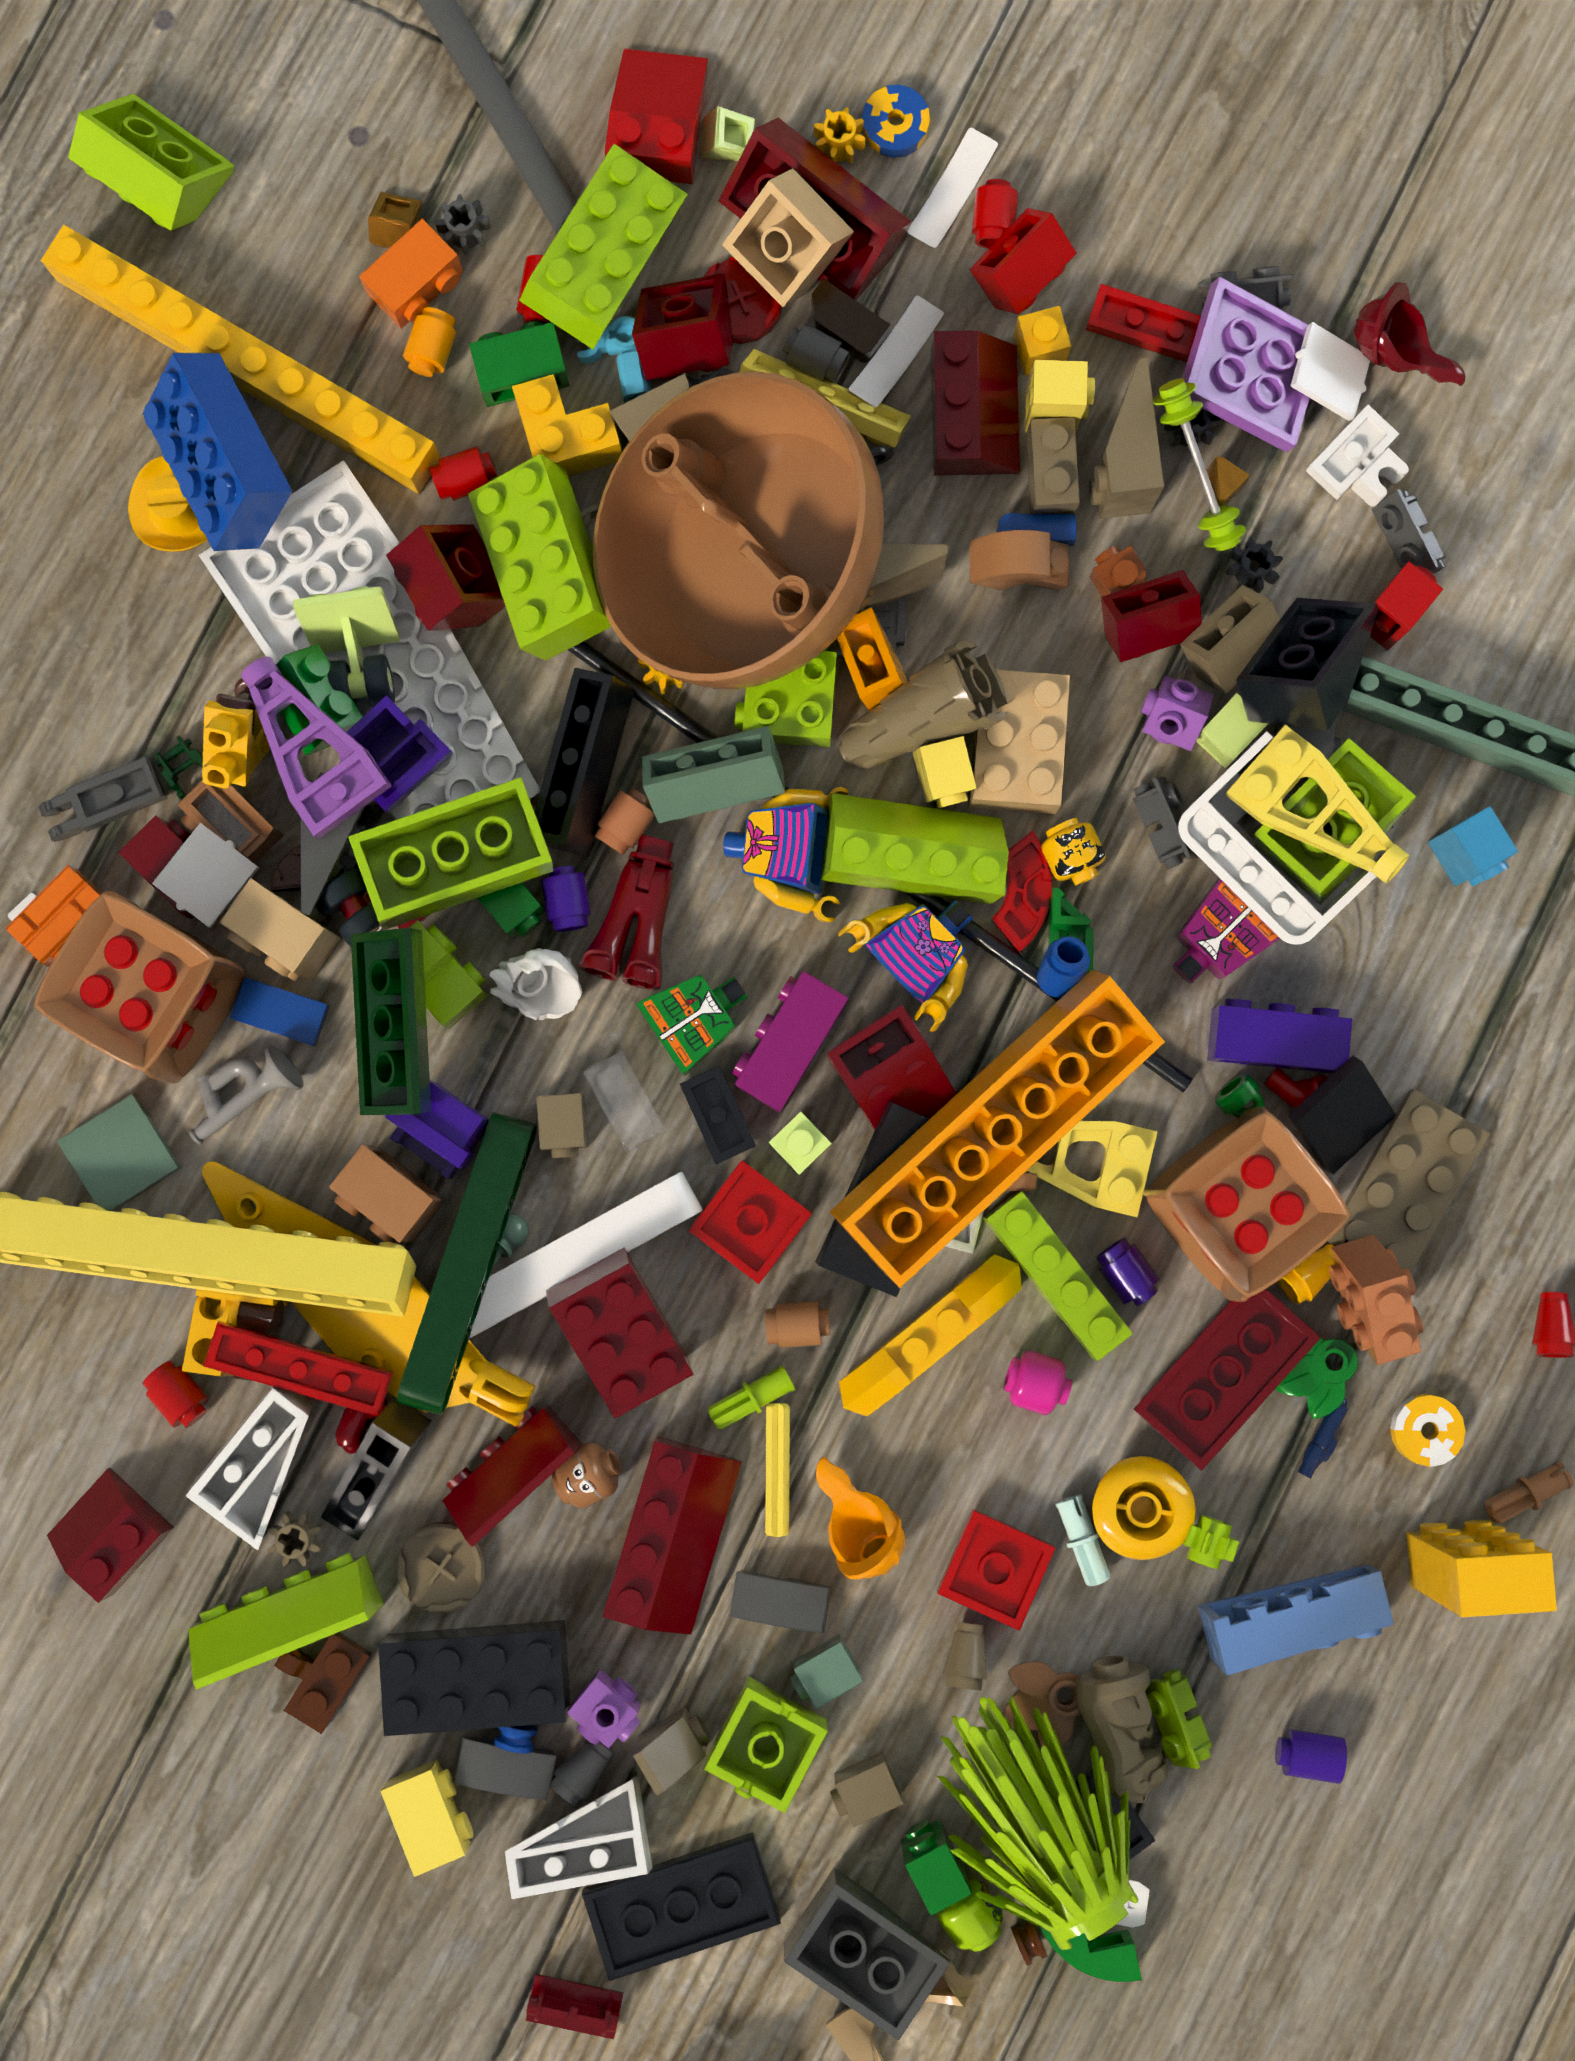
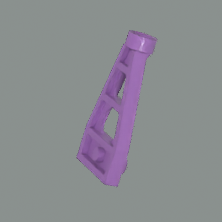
M271 657L260 658L243 670L241 678L250 690L288 799L314 837L322 838L392 786L368 750L282 675V672ZM293 703L309 719L310 725L290 740H287L276 720V714ZM315 739H323L339 753L340 763L314 782H310L304 776L299 762V752Z

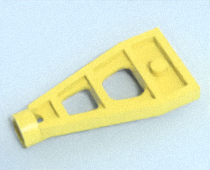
M1286 724L1226 792L1229 799L1261 824L1369 871L1386 884L1397 875L1410 857L1407 852L1387 837L1321 751ZM1304 777L1314 779L1325 792L1328 799L1327 806L1317 817L1312 819H1305L1287 811L1282 804V800ZM1338 810L1346 811L1362 828V834L1351 845L1342 844L1323 831V827ZM1385 851L1378 862L1374 861V857L1378 852Z
M1080 1121L1058 1141L1051 1165L1035 1162L1026 1172L1037 1173L1038 1179L1091 1207L1138 1218L1157 1131L1117 1121ZM1077 1141H1097L1104 1146L1105 1153L1100 1175L1095 1181H1086L1067 1169L1065 1158L1067 1149L1072 1143Z

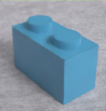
M1491 806L1428 841L1429 846L1454 886L1468 880L1471 886L1474 887L1484 880L1486 881L1509 868L1505 860L1518 852Z

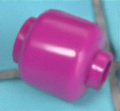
M1028 1350L1020 1358L1013 1356L1007 1370L1003 1390L1009 1392V1400L1013 1405L1038 1414L1048 1415L1055 1409L1057 1403L1061 1405L1066 1404L1071 1391L1072 1380L1065 1378L1066 1367L1061 1360Z

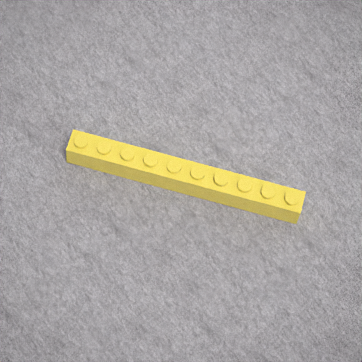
M0 1192V1263L401 1317L405 1316L417 1267L408 1250L402 1245L393 1242H380L379 1246L366 1245L348 1236H338L335 1240L320 1239L317 1235L302 1230L293 1231L292 1235L276 1233L275 1230L262 1225H251L249 1229L236 1228L225 1221L209 1219L205 1224L191 1222L188 1218L177 1214H165L163 1218L148 1216L146 1213L132 1208H123L121 1212L106 1211L103 1207L93 1203L84 1202L80 1203L79 1207L64 1205L62 1202L48 1197H39L37 1201L22 1200V1198L12 1193Z

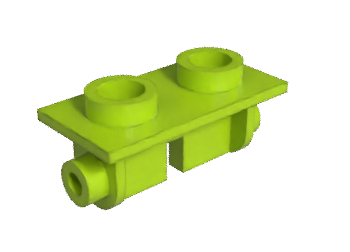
M1172 1669L1163 1674L1164 1680H1151L1150 1685L1146 1689V1697L1152 1715L1156 1718L1162 1734V1748L1166 1756L1172 1761L1173 1766L1198 1769L1200 1768V1761L1211 1757L1209 1749L1212 1747V1743L1201 1715L1195 1714L1186 1719L1184 1713L1197 1707L1187 1676L1182 1675L1180 1669Z

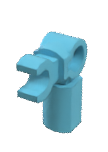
M629 316L619 317L612 324H609L594 350L589 348L577 352L578 359L583 364L594 363L602 354L608 353L609 356L618 355L616 361L622 397L625 403L651 390L650 380L645 378L632 337L635 319Z

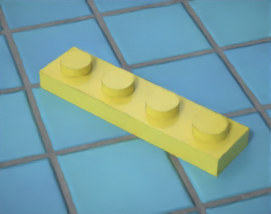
M756 349L752 350L741 364L739 372L757 371L779 374L801 382L826 397L843 412L859 433L866 435L868 440L877 445H889L896 448L911 418V415L883 403H880L878 407H873L843 386L826 379L820 381L786 362Z

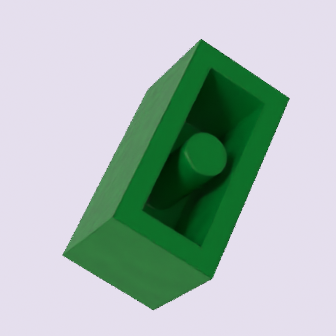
M540 321L530 322L523 325L519 331L507 334L491 332L479 337L478 341L469 343L481 393L487 407L516 400L512 386L554 374L558 389L570 387L554 323L552 322L547 324Z
M319 643L286 654L276 664L282 675L346 732L362 718L352 698L342 691H335L330 685L327 674L329 673L331 663ZM293 703L280 711L294 736L310 725L309 719ZM315 739L304 747L303 751L308 756L331 746L323 739Z
M939 1819L933 1823H930L929 1820H924L910 1827L905 1832L907 1837L901 1839L904 1863L925 1906L932 1916L971 1895L972 1892L962 1860L950 1851L955 1849V1847L948 1838L949 1835L941 1820Z

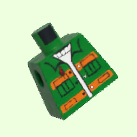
M698 975L643 999L636 1005L683 1076H686L736 1029L727 1012L748 997L734 976L711 990L703 976Z

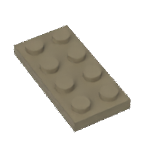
M1415 1089L1408 1091L1396 1112L1397 1116L1389 1124L1347 1197L1345 1204L1351 1213V1217L1326 1242L1327 1244L1337 1246L1374 1234L1385 1249L1391 1248L1393 1250L1398 1265L1402 1269L1408 1268L1411 1273L1490 1136V1133Z

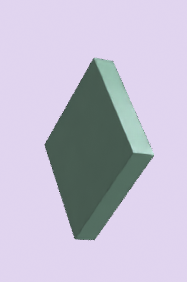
M130 1094L57 1140L95 1204L103 1207L106 1211H115L182 1168L136 1094Z

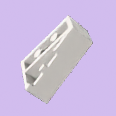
M271 1386L192 1483L186 1497L258 1550L312 1405L297 1393Z
M638 1775L506 1850L505 1858L511 1899L648 1874L653 1867Z

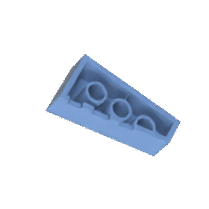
M1370 1564L1197 1605L1210 1658L1226 1676L1309 1650L1329 1648L1337 1645L1339 1641L1352 1637L1358 1639L1375 1637L1382 1633L1381 1628L1394 1625L1381 1571Z

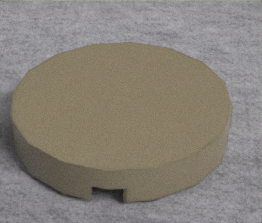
M434 1522L419 1528L405 1541L397 1557L396 1578L403 1595L409 1601L421 1607L420 1609L429 1613H450L463 1608L478 1594L486 1577V1556L480 1541L471 1547L458 1526L452 1522Z

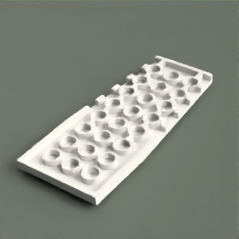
M344 460L290 495L259 549L213 551L212 547L199 554V557L265 656L271 657L275 664L286 654L310 647L295 614L294 600L307 598L313 594L327 595L352 591L358 587H381L383 589L399 630L400 641L362 647L363 660L367 656L379 654L387 657L394 682V704L413 724L421 719L453 753L450 758L391 812L396 820L522 777L530 802L539 797L540 788L451 629L428 631L426 626L418 619L412 601L404 587L397 581L394 569L386 556L399 544V541ZM347 650L325 653L329 662L344 660L350 668ZM368 697L356 699V707L363 717L373 707Z

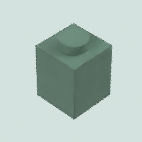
M840 1634L793 1660V1669L796 1674L790 1677L791 1682L801 1700L805 1701L810 1698L816 1709L863 1682L862 1672Z

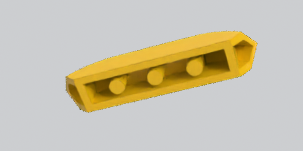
M995 1254L992 1255L853 1368L839 1381L843 1408L864 1416L870 1415L969 1336L1022 1289L1019 1263Z

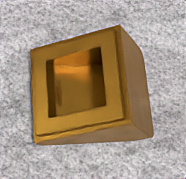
M380 192L368 217L370 243L390 248L418 223L422 201Z

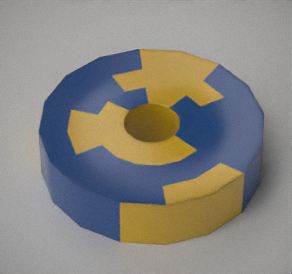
M889 85L875 91L866 101L862 113V119L864 120L863 136L866 138L868 145L880 155L891 158L906 157L917 151L926 140L930 125L929 107L924 98L910 87ZM898 117L903 123L895 126L889 123V119Z

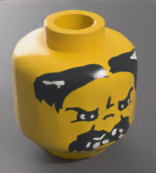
M1076 817L1046 831L1048 838L1042 843L1041 848L1057 880L1066 881L1072 879L1074 885L1077 886L1099 875L1096 867L1105 861L1106 853L1094 827L1090 823H1079Z

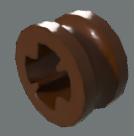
M1026 1921L1022 1927H1018L1016 1924L1010 1926L1027 1966L1032 1964V1959L1035 1956H1040L1042 1959L1048 1957L1035 1924Z

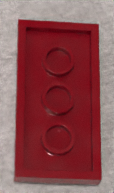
M1267 1289L1250 1297L1245 1302L1230 1301L1133 1410L1202 1471L1321 1337Z

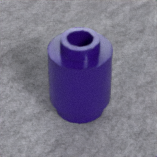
M574 866L553 868V872L548 873L549 877L541 880L548 922L553 923L554 932H567L588 927L587 917L591 915L584 873H575Z
M1125 1237L1113 1243L1096 1257L1101 1265L1099 1271L1123 1304L1133 1301L1136 1306H1139L1158 1292L1154 1285L1160 1280L1159 1276L1135 1244L1130 1245Z

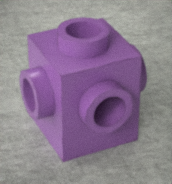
M1165 675L1158 691L1150 688L1140 711L1147 715L1142 732L1151 735L1161 743L1174 744L1191 751L1208 718L1214 695L1198 689L1187 680L1173 679Z
M599 1669L573 1700L567 1714L579 1723L577 1726L578 1731L594 1745H598L601 1742L609 1749L617 1738L624 1743L639 1725L640 1720L636 1715L641 1703L635 1699L638 1693L628 1682L620 1677H617L614 1681L604 1671ZM603 1709H609L613 1713H606Z

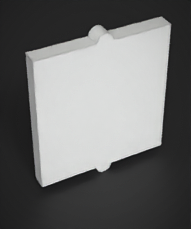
M1312 322L1307 325L1301 350L1295 353L1298 360L1290 386L1350 421L1355 418L1361 393L1366 391L1364 382L1370 360L1360 350Z
M199 823L152 884L177 903L176 908L178 910H187L212 929L259 867L234 849V842L231 840L225 842L205 825Z

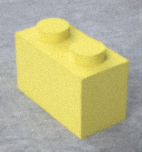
M1034 360L1026 388L1025 432L1028 430L1031 419L1075 417V433L1077 432L1081 419L1087 420L1089 405H1093L1095 378L1087 377L1088 361Z
M964 736L919 747L912 753L925 803L936 801L937 809L968 801L967 792L977 789Z
M438 1759L389 1779L380 1791L414 1877L465 1856L471 1845L470 1839L473 1838V1829L467 1814L464 1811L459 1813L453 1796L457 1794L455 1783L452 1781L453 1777L448 1769L442 1771Z

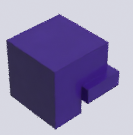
M387 695L347 731L368 750L392 785L374 799L387 814L392 812L453 755L452 751L421 719L413 724Z
M430 1080L431 1112L386 1115V1119L398 1126L389 1139L409 1149L439 1170L440 1174L447 1179H453L458 1170L465 1169L475 1154L472 1153V1150L485 1133L489 1118L435 1081Z

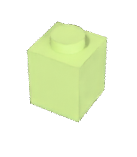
M1236 693L1201 730L1196 742L1226 769L1269 723L1248 721L1242 698Z
M802 1112L797 1114L769 1141L774 1150L798 1175L832 1144Z

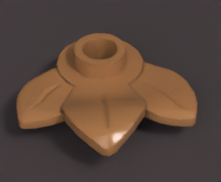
M1028 1661L1015 1665L1008 1671L1012 1682L1020 1690L1013 1695V1698L1029 1730H1038L1041 1746L1045 1745L1033 1717V1711L1036 1707L1041 1715L1044 1712L1047 1714L1060 1745H1064L1073 1734L1074 1718L1081 1714L1077 1703L1076 1680L1079 1677L1069 1672L1057 1674L1049 1665L1039 1661ZM1068 1687L1073 1690V1697L1070 1701L1061 1702L1057 1699L1058 1691L1061 1688ZM1007 1704L1003 1715L1007 1718L1011 1727L1015 1728L1013 1724L1014 1714L1009 1704Z

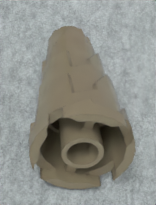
M961 640L945 648L943 654L909 677L910 680L880 700L878 706L849 724L851 728L842 734V741L839 744V750L843 759L849 765L855 764L865 769L872 768L907 752L916 751L919 747L954 739L981 728L987 730L1004 720L1007 712H998V708L1007 704V698L995 667L986 654L975 659L969 653V651L978 647L970 641Z

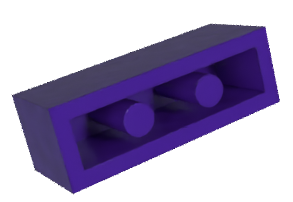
M1225 999L1224 1006L1219 1005L1211 1010L1207 1061L1334 1073L1349 1059L1352 1018L1339 1017L1340 1010L1313 1008L1312 1014L1295 1013L1296 1006L1291 1004L1269 1003L1268 1010L1251 1008L1252 1001Z

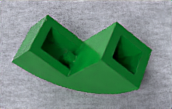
M1041 1928L1053 1949L1066 1962L1081 1972L1106 1981L1134 1982L1142 1980L1135 1944L1128 1929L1103 1934L1091 1941L1083 1933L1068 1939L1072 1945L1071 1949L1062 1950L1056 1944L1051 1933Z

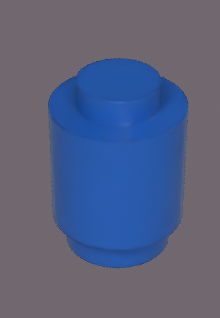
M1067 936L1049 945L1037 972L1038 985L1046 994L1055 998H1062L1084 977L1090 964V957L1085 944L1075 937Z

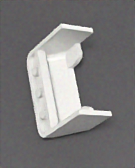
M1266 731L1182 814L1178 824V832L1182 841L1281 940L1289 944L1298 945L1310 941L1377 876L1363 870L1350 883L1345 880L1320 905L1256 847L1255 841L1236 823L1246 814V811L1229 799L1226 792L1240 777L1238 772L1273 738ZM1380 853L1374 861L1378 862L1384 853Z

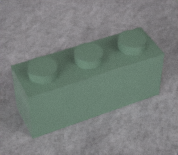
M769 726L642 756L643 788L658 823L683 819L688 816L725 809L730 806L767 799L785 793L783 763Z

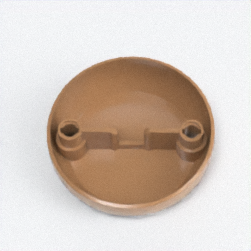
M757 371L727 374L697 384L671 399L648 419L623 450L605 486L596 516L593 536L595 584L605 615L622 643L636 657L659 672L685 683L712 689H742L759 686L777 680L805 666L816 658L841 635L852 621L865 600L876 574L884 536V501L880 476L873 455L862 435L840 409L815 390L797 380L779 374Z

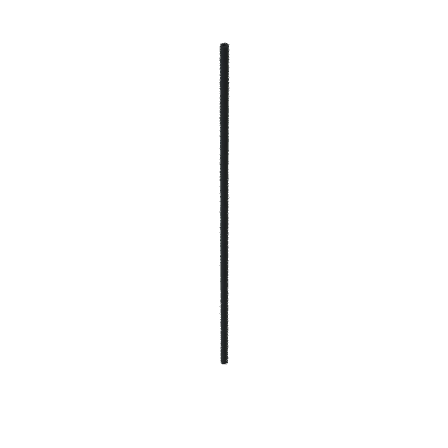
M585 641L568 649L569 652L597 672L613 675L635 689L633 698L694 742L700 743L719 738ZM906 893L921 905H925L936 916L950 905L941 897ZM973 920L960 931L965 937L1045 993L1037 982L1039 968ZM1046 994L1047 996H1049L1050 998H1052V999H1053L1054 1001H1056V1002H1057L1059 999H1061V998H1055V997H1052V996ZM1154 1052L1142 1063L1182 1093L1193 1080V1078L1157 1052Z

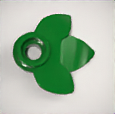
M1321 1337L1275 1390L1289 1396H1306L1309 1413L1314 1419L1329 1415L1344 1401L1345 1382L1355 1374L1358 1367L1356 1351L1344 1340H1324ZM1330 1353L1340 1354L1344 1361L1342 1368L1338 1370L1329 1368L1326 1363L1327 1356Z

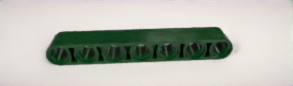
M493 1112L489 1119L400 1382L397 1403L438 1415H443L447 1407L534 1143L537 1124L496 1112Z

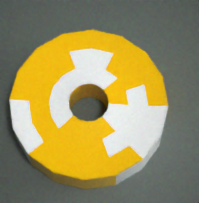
M1430 1394L1414 1395L1400 1403L1392 1416L1390 1426L1392 1441L1399 1453L1413 1463L1428 1467L1443 1465L1456 1457L1463 1446L1466 1433L1463 1417L1456 1406L1445 1398ZM1427 1422H1431L1434 1426V1433L1429 1438H1424L1421 1432L1422 1426Z

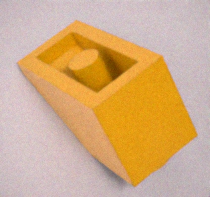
M872 607L856 614L837 640L859 697L870 711L880 704V700L905 684L907 679Z

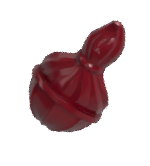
M1395 282L1385 295L1367 303L1360 310L1354 327L1355 338L1362 354L1375 365L1387 366L1392 371L1398 373L1418 370L1421 374L1426 373L1438 383L1452 382L1459 386L1465 383V372L1460 364L1450 358L1436 354L1432 350L1424 317L1417 307L1410 303V294L1406 283Z

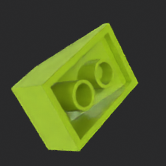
M1350 738L1328 759L1332 767L1385 834L1416 799V796ZM1309 778L1283 804V807L1302 818L1312 819L1317 817L1327 806L1328 799L1317 782ZM1338 810L1323 827V831L1327 835L1345 845L1353 844L1362 834L1361 826L1344 810ZM1262 825L1254 834L1256 847L1320 905L1357 868V866L1265 825Z

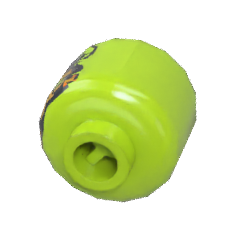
M970 1879L969 1884L972 1894L937 1912L936 1916L938 1922L956 1947L963 1950L971 1949L977 1952L986 1949L998 1939L1001 1933L1000 1926L1003 1920V1913L1001 1908L973 1895L982 1891L992 1896L982 1881Z

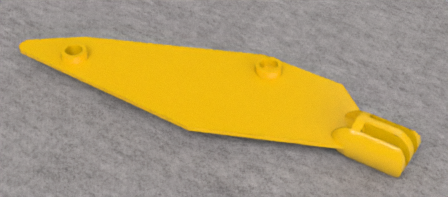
M216 1161L207 1162L202 1168V1176L225 1222L233 1227L249 1229L251 1225H262L275 1230L276 1233L292 1235L293 1231L302 1230L311 1232L320 1239L335 1240L338 1236H348L361 1241L362 1244L378 1246ZM251 1200L255 1203L256 1210L251 1206ZM415 1276L404 1317L291 1302L335 1355L393 1371L387 1393L397 1397L400 1382L430 1293ZM468 1340L446 1408L471 1403L513 1426H519L524 1417L523 1412L527 1410L529 1405V1396L533 1395L536 1385L487 1361L473 1343Z

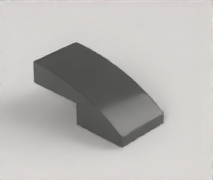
M745 1570L737 1571L730 1617L778 1627L823 1633L826 1627L832 1587L794 1578L780 1579Z
M461 1737L452 1780L455 1784L498 1794L547 1801L549 1784L551 1783L556 1755L552 1750L534 1749L532 1753H514L496 1747L494 1745L495 1739Z

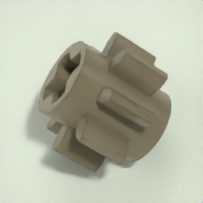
M308 1510L296 1520H294L293 1514L287 1511L282 1514L284 1527L273 1525L268 1529V1532L275 1536V1544L268 1549V1552L274 1553L277 1551L283 1556L282 1566L284 1567L295 1558H298L300 1564L304 1567L311 1562L308 1550L320 1552L324 1548V1545L317 1541V1533L324 1528V1525L318 1524L314 1526L309 1521L310 1511ZM296 1529L300 1531L299 1539L305 1542L297 1548L292 1546L294 1538L288 1535Z

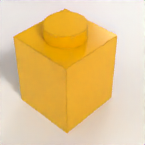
M1060 306L1018 316L1013 338L1015 345H1017V352L1024 376L1031 374L1034 360L1067 361L1072 346Z

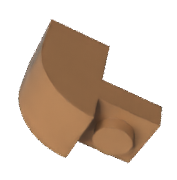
M1034 530L1002 531L970 540V583L997 590H1004L1025 583L1056 591L1068 588L1069 545L1050 540V533Z

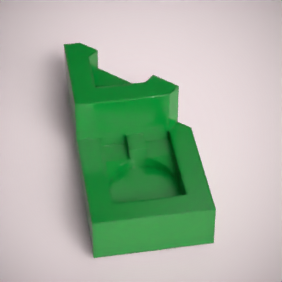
M1052 888L1048 947L1052 942L1062 937L1069 936L1081 940L1087 947L1090 957V964L1085 973L1087 975L1093 970L1094 930L1089 926L1091 920L1084 913L1081 914L1064 897L1065 893L1060 888Z

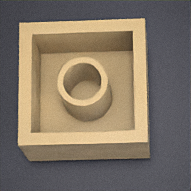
M791 169L768 181L722 246L782 307H785L809 291L854 231L794 169Z
M251 878L219 922L231 930L227 936L230 941L258 957L265 953L268 956L263 963L295 982L299 976L313 981L342 939Z

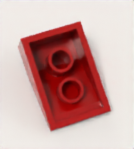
M624 49L610 107L605 157L613 144H616L669 182L693 184L708 58Z

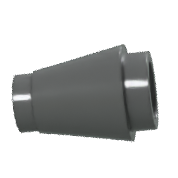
M588 1742L553 1772L556 1777L549 1785L564 1800L577 1808L583 1800L588 1802L614 1753L601 1742L598 1745Z

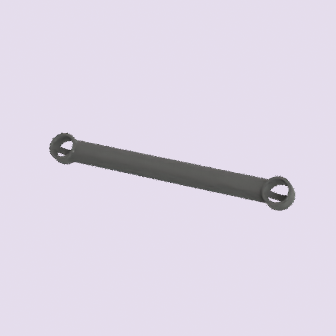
M417 0L556 232L555 235H557L576 205V199L457 0Z

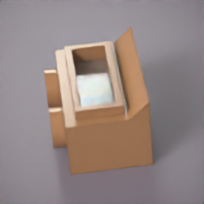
M202 780L177 804L186 813L180 820L191 832L195 830L199 823H202L225 842L227 840L234 842V849L254 864L284 836L232 785L224 789L207 785Z

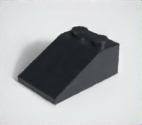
M1297 597L1236 679L1248 721L1328 730L1349 700L1378 614L1377 604Z

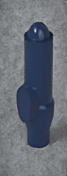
M1345 1398L1336 1410L1323 1417L1312 1441L1309 1442L1298 1472L1310 1479L1318 1466L1330 1458L1337 1445V1439L1334 1436L1348 1411Z

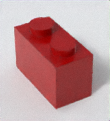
M1027 208L969 270L994 308L1019 315L1022 311L1033 305L1037 295L1050 281L1063 273L1065 265L1077 253L1052 213Z
M1408 561L1372 601V603L1377 604L1378 614L1370 637L1387 651L1412 629L1443 591V588L1436 583V577L1428 569L1420 565L1414 566Z

